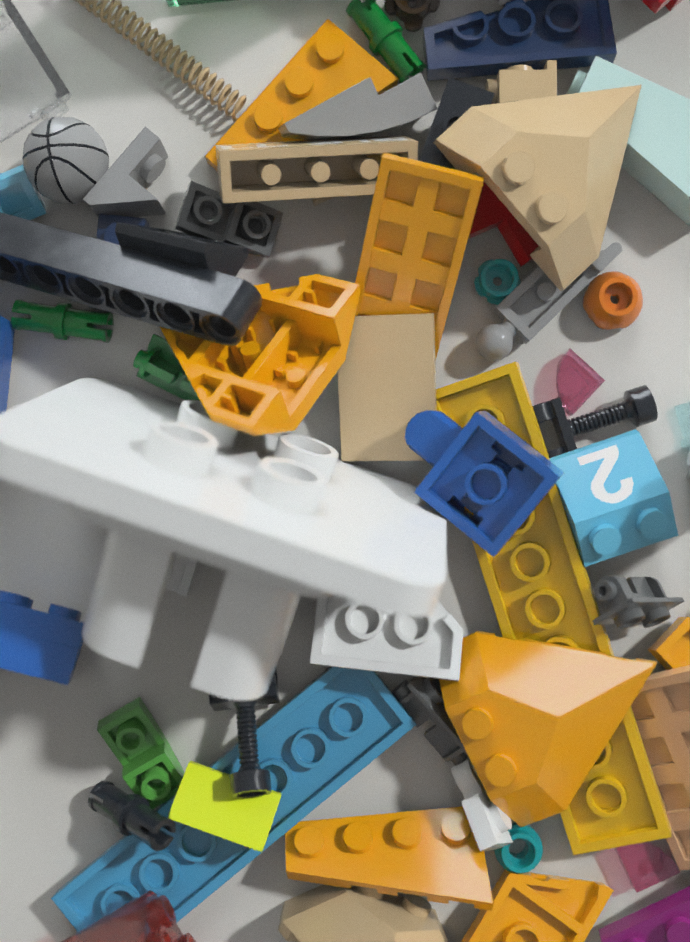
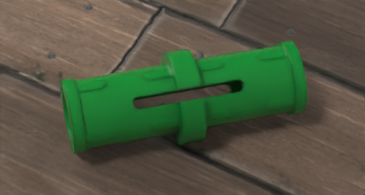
M352 0L346 9L347 15L354 20L370 41V46H368L374 56L380 55L399 79V83L408 80L409 75L413 77L424 71L426 65L402 37V27L397 21L391 22L375 0H364L363 3L360 0Z
M17 299L12 307V312L30 314L32 316L31 318L11 317V324L15 330L51 333L55 339L68 340L72 336L109 343L112 338L113 330L94 327V324L114 326V317L111 312L103 313L73 309L70 303L59 302L56 306L26 302Z

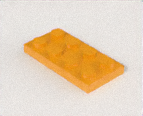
M388 153L383 154L355 284H359L361 291L355 316L434 313L436 360L484 177Z

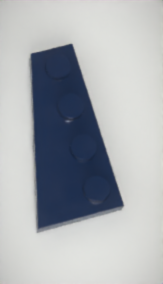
M510 0L504 4L501 10L484 14L479 10L423 29L422 41L427 81L449 79V77L456 79L497 75L499 70H506L514 65H528L533 70H543L547 60H557V70L590 67L596 56L613 63L617 55L608 0H529L526 2L524 0Z

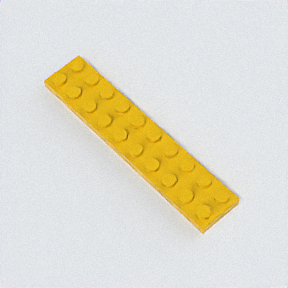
M515 361L436 389L437 411L446 414L462 428L466 426L476 411H487L550 461L518 362ZM556 484L494 557L472 540L504 638L522 641L530 639L605 652V655L614 656L605 626L594 625L592 621L601 616ZM464 507L468 512H470L472 515H474L471 511H469L466 507ZM631 706L564 812L560 813L573 855L671 837V827Z

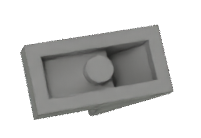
M144 127L86 194L83 201L96 216L99 217V214L142 217L166 214L158 199L143 187L146 182L151 183L160 176L166 165L165 160L169 157L160 138L147 127Z

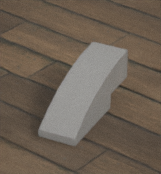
M422 73L411 77L380 95L371 77H368L284 123L278 130L282 137L301 140L358 138L397 128L438 108Z

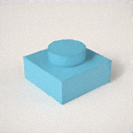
M20 165L1 173L0 212L32 220L47 212L36 188L28 180L24 166Z

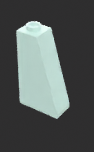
M596 56L587 73L580 70L577 71L567 94L642 85L621 167L690 226V99Z

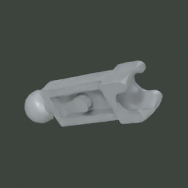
M615 242L607 249L600 251L599 257L562 291L556 287L538 266L494 309L493 312L502 322L500 324L486 325L478 332L475 343L479 354L487 360H502L512 350V338L515 335L527 344L622 252L621 244Z

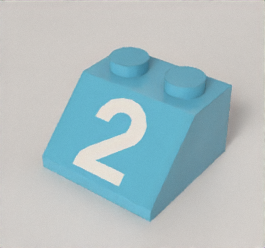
M636 429L550 458L553 464L565 472L556 482L585 567L678 536L670 492L640 432Z

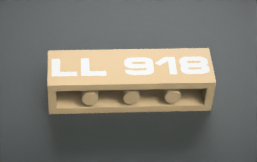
M406 136L215 145L219 195L223 203L374 195L380 162L384 153L418 161V141Z

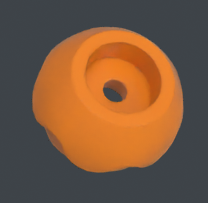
M617 271L602 273L595 277L589 283L583 297V308L597 327L604 330L628 327L637 319L643 306L642 291L638 283L627 274ZM611 296H615L618 299L617 304L611 302Z

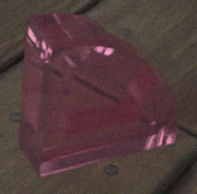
M571 348L560 359L556 371L557 397H560L564 411L569 416L574 415L605 381Z
M651 842L615 848L630 884L636 892H640L681 873L674 861L661 848Z

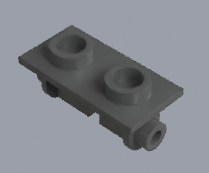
M604 576L598 580L594 587V594L604 614L592 621L594 625L616 624L617 629L628 628L637 623H642L644 628H649L668 620L671 617L669 610L683 603L684 600L682 597H667L660 582L653 577H629L626 579L625 577Z
M413 676L410 682L404 680L392 691L399 703L415 720L417 728L429 719L435 724L426 730L423 736L442 756L445 762L452 761L456 766L463 763L469 757L445 710L439 679Z

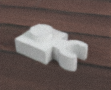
M470 760L452 767L454 780L465 798L461 803L479 850H496L513 843L509 830L512 829L511 818L490 801Z

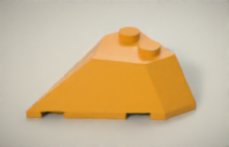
M320 274L299 277V285L271 290L269 283L254 285L263 299L262 306L242 340L234 346L218 344L160 327L212 421L254 436L295 431L346 359L361 291L359 284Z
M477 630L463 637L459 681L439 679L445 710L490 801L516 824L524 827L564 812L657 665V661L636 658V660L605 655V652L530 639L522 641L495 636V633Z

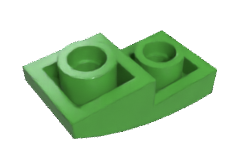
M140 697L98 721L97 731L122 764V778L133 793L144 797L152 809L167 802L177 793L184 776L183 768L159 725Z

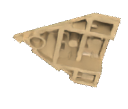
M642 85L473 106L433 142L456 170L470 174L477 172L479 176L484 177V182L539 245L530 256L560 291L568 287L599 257Z
M322 884L286 900L281 909L278 927L281 935L286 941L449 942L436 910L424 898L411 894H405L404 897L381 894L377 892V889L354 885L349 889Z

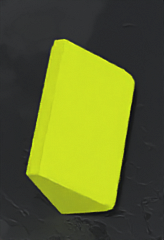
M190 760L172 803L168 818L248 848L263 851L282 793L271 790L270 794L260 797L233 798L231 797L229 774Z

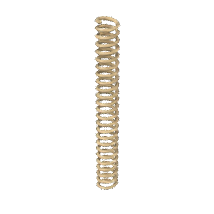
M74 0L78 1L80 6L86 7L87 11L93 12L94 16L100 18L103 23H107L109 28H115L116 33L122 34L126 40L129 39L132 45H137L138 50H144L145 55L151 56L153 61H159V65L166 67L167 72H173L176 78L181 77L182 83H188L190 89H195L199 95L203 94L205 100L210 99L211 105H217L219 111L225 110V115L228 117L232 116L234 122L238 120L236 114L244 106L246 95H242L237 100L239 96L238 89L230 94L232 86L227 84L223 88L224 78L217 80V73L209 75V67L202 69L201 61L195 63V56L188 57L186 50L180 52V45L173 46L172 39L166 41L165 34L159 35L157 28L151 30V23L144 24L143 17L137 18L135 11L129 13V7H122L120 0H111L105 11V6L109 0H101L98 5V0H85V2ZM118 5L116 12L112 15L115 7ZM125 11L123 18L119 21L121 15ZM133 16L131 22H130L129 25L127 26L128 21H129L130 18ZM165 57H167L166 63L162 62ZM182 67L181 73L178 74L177 70H179ZM189 73L188 79L186 80L184 76ZM197 77L196 83L193 85L191 82ZM205 82L203 90H199V87ZM212 88L210 95L207 96L206 92ZM220 92L218 100L215 102L214 97H216ZM228 97L225 106L222 107L221 103ZM235 103L233 111L228 112V109Z

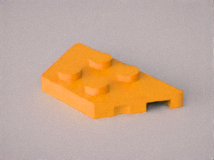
M504 870L491 891L493 900L492 911L480 909L461 942H584L614 890L598 881L532 872L516 873Z

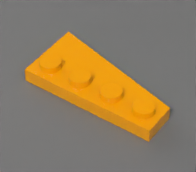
M327 19L215 145L306 141L282 137L278 128L368 77H371L379 95L397 86L398 78L331 20ZM214 145L205 155L207 163L218 172L216 146Z
M463 806L299 821L285 833L286 873L288 879L349 889L353 885L377 889L378 893L398 896L399 892L427 897V901L449 904L450 900L474 904L476 909L492 911L493 900L485 853L479 850Z

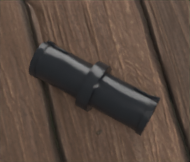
M107 780L101 781L93 787L90 793L102 799L103 803L95 798L88 797L89 807L111 820L116 831L125 836H135L154 851H162L172 842L174 837L163 832L160 828L163 827L169 832L175 833V822L150 808L149 802L144 797L135 793L129 795Z

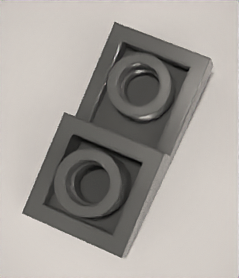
M191 181L187 187L174 229L194 236L249 248V254L269 258L283 212L259 202L223 203L218 191Z

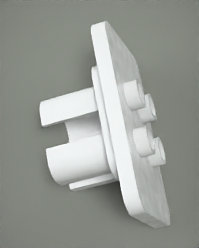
M98 378L77 379L0 414V478L71 502L73 509L81 517L110 530L82 629V637L85 643L91 649L107 658L135 668L139 667L165 589L187 597L199 561L227 570L191 687L231 700H254L262 697L267 692L302 595L327 597L336 594L376 609L405 617H425L430 615L435 608L446 579V518L414 492L418 487L417 485L348 461H341L338 458V452L324 442L293 433L280 434L279 438L269 434L254 436L212 421L201 401L185 400L179 404L118 382Z

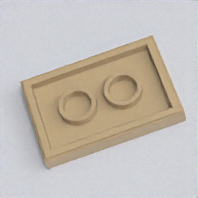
M434 313L355 316L346 359L337 371L341 461L424 460L409 448L405 441V431L410 419L416 414L426 410L437 411Z

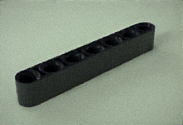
M0 212V280L227 346L237 345L242 340L262 306L263 299L260 292L251 283L239 277Z

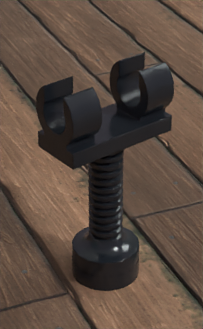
M646 385L625 391L624 401L621 404L617 403L598 411L589 412V414L580 415V417L571 418V420L566 417L560 397L533 406L538 424L552 419L561 446L560 448L548 451L549 458L577 449L574 437L580 436V434L583 435L584 433H589V431L592 432L598 430V428L602 429L607 427V425L611 426L625 420H631L636 427L654 422L658 418L654 397Z
M275 668L267 692L260 698L239 701L222 698L213 694L209 695V704L214 711L237 710L240 767L237 772L230 775L231 797L233 798L260 797L272 792L270 771L262 769L258 764L259 754L254 708L260 705L280 703L277 668Z

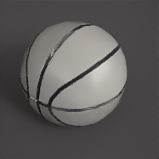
M52 117L40 122L31 130L24 143L22 159L28 180L42 196L57 203L77 204L83 202L86 194L109 168V155L101 136L89 124L74 117Z

